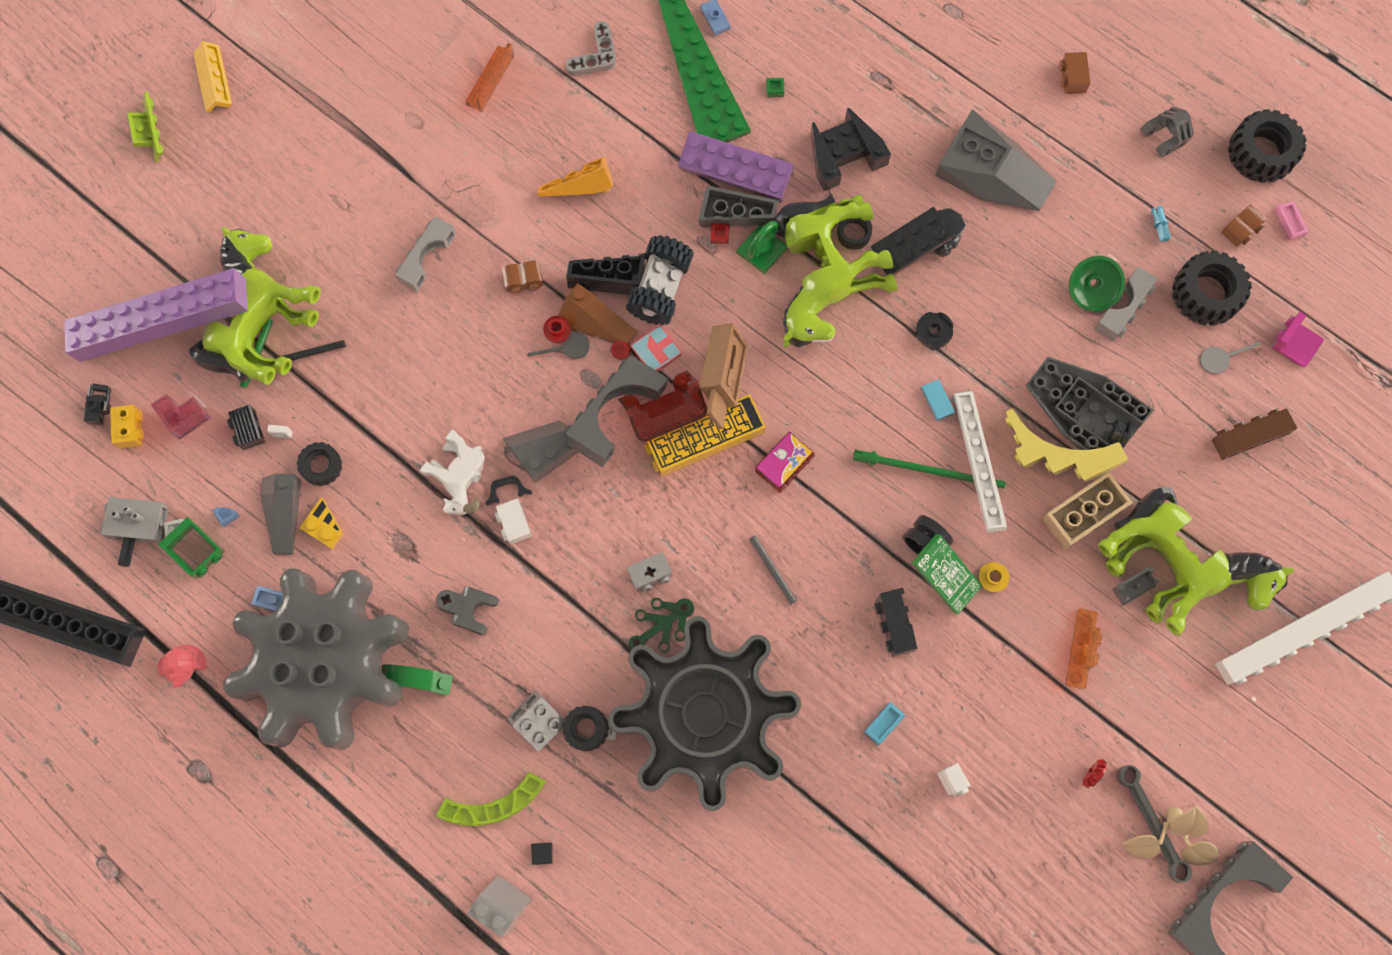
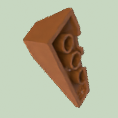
M577 284L568 294L558 316L568 320L571 330L581 331L593 337L597 336L612 343L624 341L629 344L638 333L580 284Z

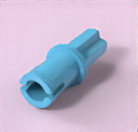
M1157 206V211L1155 207L1151 210L1155 221L1154 228L1157 229L1160 241L1167 242L1171 239L1168 228L1169 221L1165 218L1163 207Z

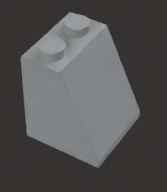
M498 875L478 895L467 914L503 938L511 933L533 898Z

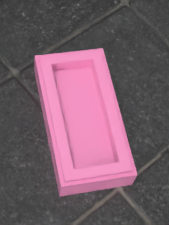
M1294 201L1275 208L1289 240L1305 236L1309 233Z

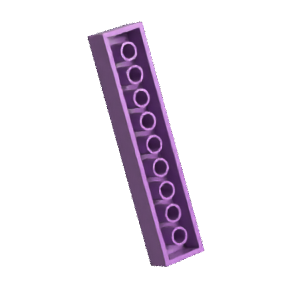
M232 268L66 319L65 353L81 362L247 312L246 278Z

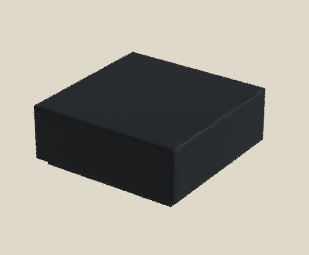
M552 842L531 844L532 865L553 864Z

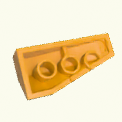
M604 156L584 164V168L580 171L572 170L568 172L569 174L564 179L556 178L538 187V197L608 192L613 187V180L606 157Z

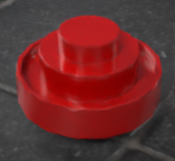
M552 316L544 323L543 331L548 341L562 343L569 338L571 327L566 318Z

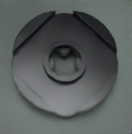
M928 312L919 319L915 333L918 340L924 346L929 347L931 350H936L950 342L953 337L954 326L952 320L946 314ZM930 327H938V333H932Z

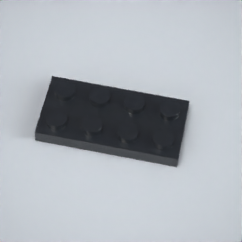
M933 206L870 247L875 253L885 250L890 252L893 268H883L886 275L893 274L894 276L952 240L953 237Z

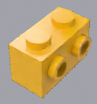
M133 404L111 407L112 444L119 449L142 446V439H144V432L141 428V421H143L142 411Z

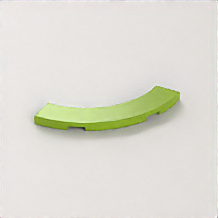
M528 772L522 782L511 793L501 799L481 805H467L445 798L435 816L444 821L465 826H482L497 823L510 818L527 807L541 792L547 781Z

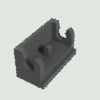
M1151 566L1112 589L1123 606L1156 587L1155 584L1159 583V579H1154L1152 576L1154 570Z

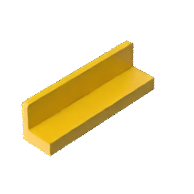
M202 41L193 54L205 111L210 113L215 106L230 108L232 102L220 47L217 44Z

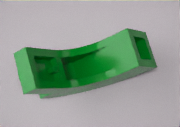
M382 664L381 666L383 675L398 683L401 688L422 690L442 695L450 694L453 675L403 665Z

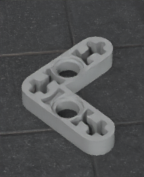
M599 21L594 25L598 53L568 59L566 70L569 75L579 76L606 71L616 66L611 32L606 22ZM600 29H603V30H604V35H605V36H602V37H601V31H600ZM604 42L610 44L608 48L600 47V45ZM588 61L596 62L592 67L586 65Z

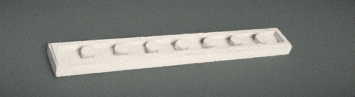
M973 391L955 393L953 398L986 532L1006 531L1007 525Z

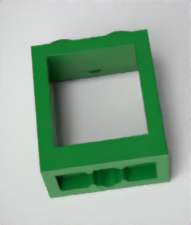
M186 517L158 544L182 569L195 579L203 577L208 572L207 568L212 563L216 564L223 557L222 554L225 552L189 517ZM192 529L215 549L195 570L173 550Z

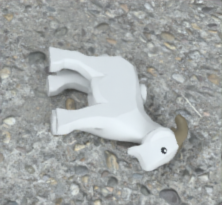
M451 430L445 438L447 443L443 446L442 450L444 452H454L458 457L452 461L448 469L432 460L430 464L426 462L419 471L423 475H431L442 482L446 490L453 497L451 501L443 499L445 501L444 513L454 515L472 514L478 510L480 502L476 498L473 503L468 505L466 490L473 482L476 483L480 479L485 457L481 452L482 447L477 446L473 449L468 447L464 439L454 430Z

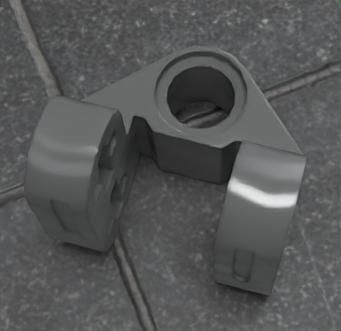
M1171 107L1169 110H1165L1163 113L1158 114L1157 117L1146 122L1140 128L1145 137L1164 127H1167L1170 133L1174 135L1156 148L1161 158L1183 147L1194 135L1191 117L1184 109Z

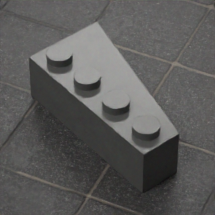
M707 185L699 216V226L711 227V224H729V226L766 225L768 222L774 221L777 215L778 200Z

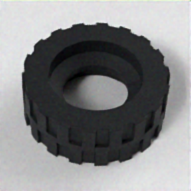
M314 442L301 450V453L298 455L297 469L308 483L314 486L329 485V483L334 482L339 477L340 471H342V460L339 453L331 445L324 442ZM319 455L327 457L329 461L328 468L322 473L313 472L310 466L312 459Z
M584 705L571 710L568 716L565 717V722L562 726L566 742L571 747L580 751H594L593 749L600 748V745L604 744L605 739L608 737V720L605 718L604 713L591 706ZM585 718L591 719L595 724V733L587 739L581 738L576 731L579 721Z

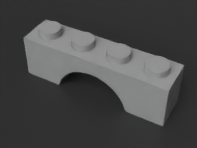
M437 217L428 222L425 232L422 236L418 237L416 245L407 253L406 260L396 270L395 276L399 283L416 292L419 291L427 279L422 269L424 257L434 249L448 248L456 236L454 226Z
M1138 266L1124 288L1129 297V305L1123 309L1109 308L1095 327V330L1112 341L1117 336L1121 338L1127 330L1124 326L1127 322L1131 324L1137 315L1134 313L1135 310L1143 307L1147 301L1144 297L1146 294L1149 296L1156 288L1154 283L1158 278Z

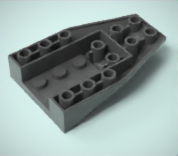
M973 109L939 163L935 176L983 201L1035 211L1041 210L1057 182L1018 143Z
M1051 357L1046 358L1025 385L1060 433L1078 450H1092L1112 445L1107 442L1109 432L1113 428L1112 425L1117 418L1123 419V422L1133 423L1128 443L1153 411L1152 408L1107 376Z

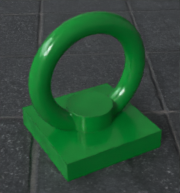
M770 221L764 227L759 224L736 250V253L765 275L787 250L788 246L775 236L778 230V223Z

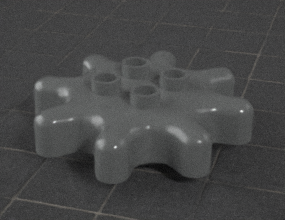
M296 568L288 569L280 577L282 602L274 613L269 616H263L253 611L244 610L235 615L232 622L233 628L236 633L251 642L252 657L246 667L229 674L225 678L223 689L229 697L243 701H251L263 697L266 702L267 711L258 731L259 738L263 743L276 747H286L291 744L298 730L304 724L312 722L316 727L321 744L328 748L345 750L351 746L354 740L351 716L359 704L364 701H371L382 706L391 707L400 701L402 696L401 687L398 683L383 675L380 663L382 655L387 649L406 640L409 634V626L404 620L391 614L382 615L374 619L368 618L365 613V605L372 592L373 583L369 577L357 570L343 572L331 591L326 594H319L312 576Z
M701 616L691 617L685 624V646L677 655L669 658L662 657L646 645L635 646L630 651L629 664L633 671L645 681V692L637 703L621 705L611 710L608 721L614 732L622 735L640 734L649 742L651 748L650 756L640 768L637 776L638 783L644 790L649 792L658 791L673 775H688L697 783L699 800L702 807L714 812L721 809L726 801L725 781L733 771L740 768L749 769L764 781H773L780 776L783 771L782 760L766 744L765 732L771 723L790 720L797 716L801 709V700L792 691H770L761 683L758 675L759 670L768 659L771 651L770 642L766 637L753 635L737 651H722L713 644L709 622Z

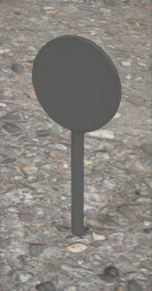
M572 332L569 338L562 342V347L530 352L527 356L563 350L568 357L578 359L588 353L590 343L584 334Z

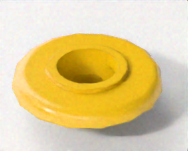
M989 562L981 568L979 581L984 589L990 592H999L1008 586L1010 575L1004 565L998 562ZM990 572L998 573L1000 580L993 582L989 578Z

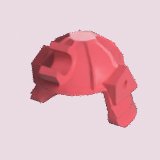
M181 645L164 654L157 668L159 675L166 677L174 683L173 687L176 688L181 687L192 676L194 669L203 670L207 665L205 656L199 648L192 645Z

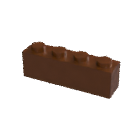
M1277 408L1268 412V416L1262 417V415L1252 418L1250 423L1245 424V422H1241L1233 426L1234 429L1229 431L1227 428L1216 433L1217 436L1212 439V442L1221 460L1289 435L1298 429L1288 409L1280 411Z

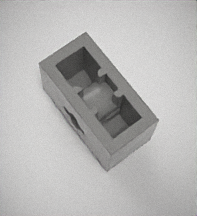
M663 552L627 567L637 592L649 591L653 585L657 583L660 585L665 584L673 577ZM651 570L654 573V577H650L647 571Z

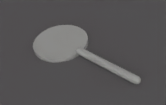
M1261 342L1228 354L1219 347L1207 348L1200 357L1201 366L1209 373H1222L1229 366V357L1260 346Z

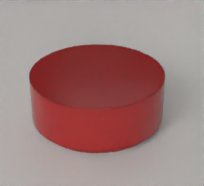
M616 341L611 346V353L616 359H625L630 353V347L624 341Z

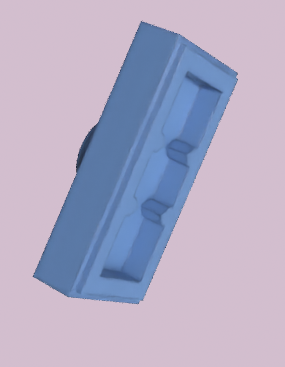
M711 0L700 5V9L715 36L731 29L717 0Z

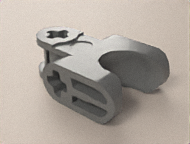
M465 586L462 595L450 590L441 591L437 595L436 602L443 611L453 614L451 624L480 635H486L488 629L484 624L475 620V610L482 605L495 607L498 605L499 599L494 595ZM450 598L451 603L445 604L444 600H448Z

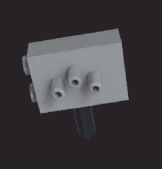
M109 497L104 509V521L100 526L101 535L108 539L123 540L118 565L129 567L135 541L159 544L163 540V523L167 521L169 506L163 502Z

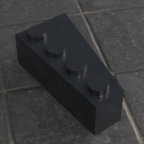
M645 253L631 257L629 255H622L621 258L603 257L601 260H594L593 258L569 261L566 275L567 286L573 289L577 284H580L589 291L630 295L633 288L639 287L646 265Z

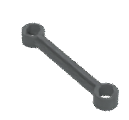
M1133 765L1122 766L1117 771V779L1120 784L1127 786L1152 834L1158 841L1163 826L1139 783L1141 778L1140 771ZM1127 768L1131 769L1135 774V779L1132 783L1124 781V773ZM1166 833L1163 843L1159 847L1169 864L1168 875L1175 882H1187L1192 877V868L1187 862L1180 860ZM1178 864L1183 865L1186 869V876L1183 879L1175 877Z

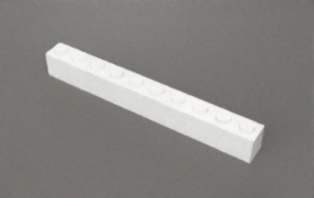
M1388 571L1215 663L1216 668L1227 685L1235 683L1237 686L1247 681L1246 676L1252 674L1254 677L1264 672L1263 667L1267 665L1273 667L1281 662L1279 659L1283 656L1289 658L1298 653L1296 649L1300 647L1306 649L1314 645L1313 640L1317 638L1323 640L1329 637L1331 630L1339 631L1348 626L1346 622L1350 620L1356 622L1364 618L1363 613L1367 611L1369 613L1375 612L1381 608L1379 604L1383 602L1386 605L1391 603L1392 575Z

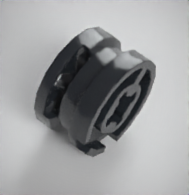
M1117 418L1112 425V430L1109 432L1107 442L1111 444L1119 442L1123 448L1131 435L1133 423L1123 422V419Z

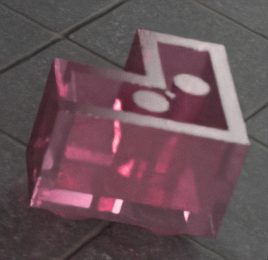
M165 394L151 404L170 433L179 440L211 418L202 404L194 397L179 406L173 398Z

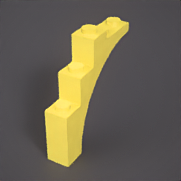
M1013 408L1006 411L1008 417L1005 420L1009 428H1014L1016 434L1013 436L1017 444H1022L1021 447L1015 449L1017 452L1015 458L1018 464H1023L1025 468L1047 459L1044 463L1049 473L1053 472L1055 475H1058L1077 466L1074 470L1079 480L1083 478L1085 482H1088L1130 462L1119 442L1092 450H1071L1058 447L1033 434L1023 424Z

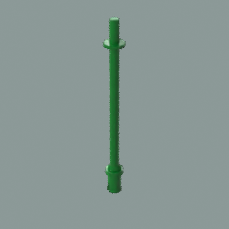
M857 449L854 450L852 461L869 463V466L878 463L974 483L973 475L882 457L876 454V451L871 453ZM995 479L997 487L1004 489L1006 481Z

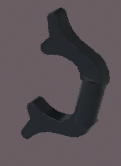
M516 476L496 479L491 484L490 497L485 504L489 506L494 502L500 503L496 490L504 485L516 484L519 497H522L524 494L531 495L532 491L526 489Z

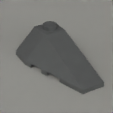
M275 473L262 478L260 498L273 554H293L301 488V479L295 474Z

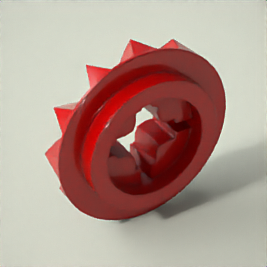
M1097 760L1089 768L1083 778V785L1086 788L1094 787L1104 776L1107 770V762L1105 760Z

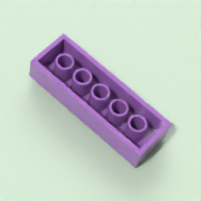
M689 131L678 164L682 171L766 198L778 200L779 202L783 201L794 169L792 163Z

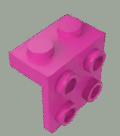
M1299 312L1297 315H1291L1284 324L1286 328L1275 337L1277 341L1272 348L1299 366L1306 367L1323 343V338L1301 324L1307 315Z

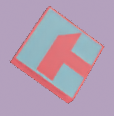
M661 325L630 345V348L640 361L657 372L682 355L681 350Z

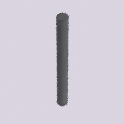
M756 535L751 537L749 540L790 605L797 601L759 539Z

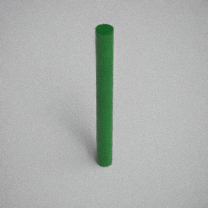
M271 319L263 326L254 348L259 355L273 324ZM248 377L246 382H241L240 387L247 388L250 378Z

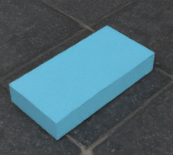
M939 379L921 387L937 421L955 413Z
M890 702L864 733L879 746L906 715Z

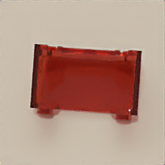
M687 370L674 377L673 387L675 391L659 397L657 401L652 400L641 405L638 398L634 395H626L618 399L638 440L642 442L653 440L706 416L707 405L698 381Z

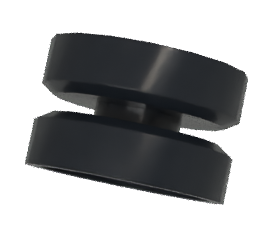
M920 515L913 523L914 528H909L902 536L906 545L917 555L936 534L941 535L949 546L954 542L944 527L925 515Z

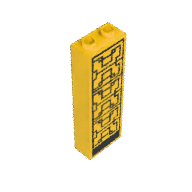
M751 394L738 399L737 407L727 408L723 429H718L706 412L646 437L644 448L647 455H652L654 461L651 463L655 472L659 471L662 477L764 434L766 426Z

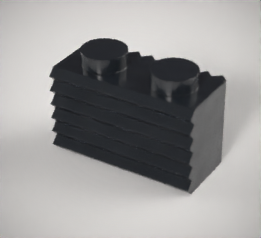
M250 404L228 412L230 418L227 419L230 429L234 430L235 435L232 438L236 446L246 450L265 443L256 411Z

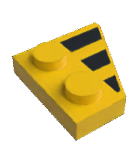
M320 498L299 527L302 531L330 549L334 548L343 535L340 526L337 524L335 517L323 498Z

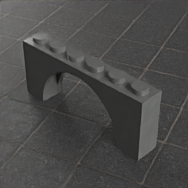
M633 356L621 362L619 370L611 374L606 386H601L596 398H592L588 402L586 410L584 412L581 411L575 419L576 422L573 425H569L564 432L565 444L602 468L614 454L615 444L608 440L600 429L597 418L600 409L609 400L627 394L642 395L657 401L667 387L668 378Z
M1254 841L1241 842L1236 847L1237 852L1234 856L1228 857L1223 862V869L1211 876L1209 879L1211 883L1206 888L1200 889L1196 894L1198 898L1183 909L1184 914L1181 918L1175 919L1170 924L1171 929L1168 934L1190 955H1226L1214 938L1210 917L1216 896L1227 885L1240 880H1250L1263 885L1272 893H1281L1293 879L1283 867Z

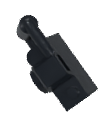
M95 383L89 385L83 420L88 425H103L104 415L110 414L111 388L109 386ZM93 392H104L105 396L93 395Z

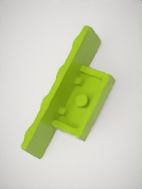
M144 92L143 105L145 113H127L133 147H152L154 160L159 162L160 155H163V147L158 142L160 140L159 129L155 127L157 124L156 114L152 113L154 109L153 99L149 98L148 92Z

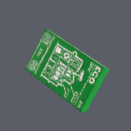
M936 534L912 562L913 566L952 612L957 615L982 587L981 583L939 534Z

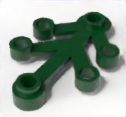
M660 598L652 599L651 607L654 610L666 609L673 611L668 616L646 613L643 609L637 610L635 613L637 621L658 623L642 635L632 636L629 640L630 649L632 650L635 647L633 645L634 640H639L640 645H645L647 640L663 629L658 649L661 653H668L670 650L669 639L672 622L679 618L678 630L675 631L674 638L678 642L684 641L686 620L694 612V605L689 599L683 598L678 600L677 603L662 601ZM655 601H659L661 605L659 607H654L653 603ZM682 605L688 606L687 611H682L680 608ZM638 613H644V618L639 619L637 617ZM678 632H682L684 637L679 639L676 635ZM662 644L668 645V649L665 651L661 650L660 647Z

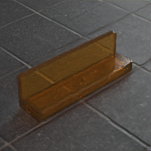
M508 43L505 48L497 46L466 99L467 106L481 112L483 111L514 57L512 44Z

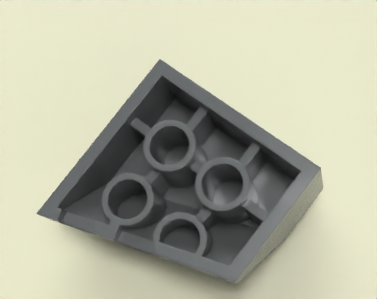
M560 420L502 438L535 483L579 453L564 443V432L567 427Z

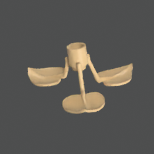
M1197 806L1186 813H1183L1180 808L1168 809L1166 811L1167 822H1163L1164 827L1158 841L1153 835H1141L1121 844L1124 850L1136 857L1152 858L1160 853L1159 845H1162L1167 828H1169L1173 833L1183 834L1188 848L1181 850V855L1186 862L1194 865H1206L1218 858V849L1212 843L1200 841L1192 845L1189 842L1187 835L1200 837L1206 834L1209 829L1205 815Z

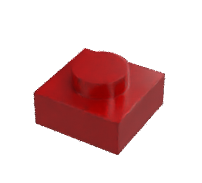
M711 224V244H729V224Z

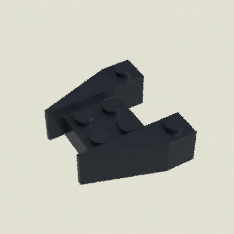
M850 108L846 110V122L821 133L815 122L811 126L810 135L815 172L823 191L840 185L842 174L838 167L865 157L872 171L889 164L891 153L884 140Z

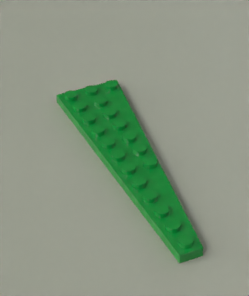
M658 0L696 133L726 143L750 134L751 129L685 0Z

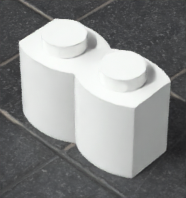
M518 498L496 506L498 512H495V517L498 524L502 523L504 529L501 530L504 541L508 540L511 545L532 537Z
M958 763L936 773L948 796L953 795L955 798L969 791L967 787L970 786V783Z

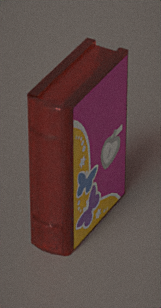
M789 431L755 467V472L775 490L782 493L795 477L809 465V462L815 457V453Z

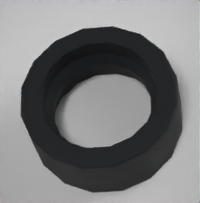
M849 218L840 221L837 230L838 241L848 249H862L871 239L873 229L871 221H864L860 218ZM850 223L862 225L865 229L864 237L857 240L848 238L844 234L845 226Z

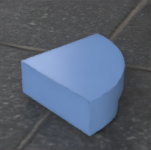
M220 507L212 510L223 527L240 517L236 511L230 508Z

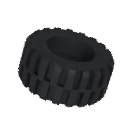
M1265 109L1262 112L1256 111L1252 115L1245 117L1229 141L1228 152L1231 153L1229 155L1231 162L1234 161L1235 163L1233 166L1236 170L1239 169L1241 171L1240 174L1243 176L1247 175L1253 181L1257 179L1263 183H1266L1267 180L1275 182L1277 179L1281 180L1286 177L1303 158L1306 151L1305 134L1302 135L1303 129L1297 125L1298 122L1295 119L1292 120L1287 113L1281 114L1278 110L1271 112L1270 109ZM1254 137H1264L1273 141L1278 147L1280 155L1273 156L1262 152L1256 146Z
M1212 250L1210 253L1204 251L1199 255L1192 256L1175 276V281L1172 285V289L1175 290L1172 293L1173 299H1177L1175 304L1178 309L1181 308L1183 310L1181 313L1184 316L1188 315L1193 322L1197 320L1200 321L1199 324L1206 325L1209 323L1212 326L1218 323L1223 324L1232 319L1245 306L1251 295L1249 290L1252 288V283L1248 281L1250 275L1244 271L1245 266L1242 263L1239 264L1237 262L1238 259L1234 256L1231 258L1225 252L1219 254V251ZM1205 276L1217 280L1224 288L1225 299L1214 300L1204 295L1199 289L1197 278Z

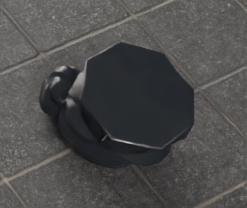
M950 208L937 211L953 237L952 240L935 250V253L941 257L948 256L951 253V249H955L958 246L961 233L966 227L961 214Z

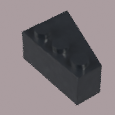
M904 588L880 593L876 603H874L875 612L877 615L880 614L882 621L879 622L882 634L885 633L887 641H885L886 650L888 653H891L892 657L915 652L918 649L913 626L910 624L907 615L909 609L908 606L904 605L901 595L905 594Z

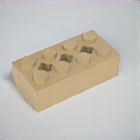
M1107 472L1048 512L1042 518V521L1064 550H1066L1125 510L1133 502L1110 472Z

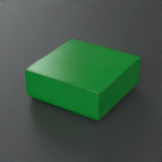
M766 78L767 97H784V78Z

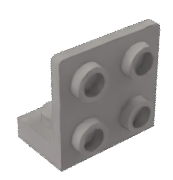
M536 690L507 717L511 725L537 751H540L563 728L562 726L565 722Z

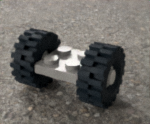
M658 235V237L653 236V238H650L644 255L647 265L639 287L632 289L626 305V310L630 314H634V317L640 318L642 321L645 320L650 324L654 323L655 325H667L670 323L676 307L674 297L682 274L688 272L694 255L693 250L689 249L688 245H684L682 241H676L677 239L675 238L670 239L669 236L663 237Z

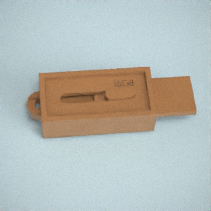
M733 323L712 326V331L709 335V345L706 350L705 365H703L702 379L699 383L701 391L709 400L707 415L718 429L724 428L727 408L737 407L748 344Z

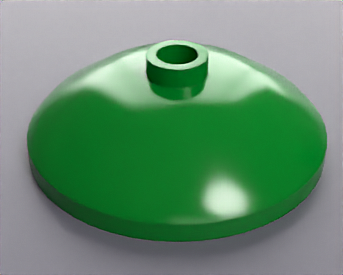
M1097 255L1082 260L1075 266L1070 275L1068 284L1070 296L1079 307L1087 311L1099 312L1112 307L1121 298L1125 288V275L1121 266L1106 256ZM1092 279L1096 280L1094 285H1091Z

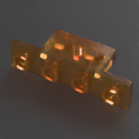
M1082 608L1077 610L1066 686L1086 689L1089 670L1098 664L1099 654H1097V647L1101 644L1102 634H1100V628L1096 627L1098 613Z

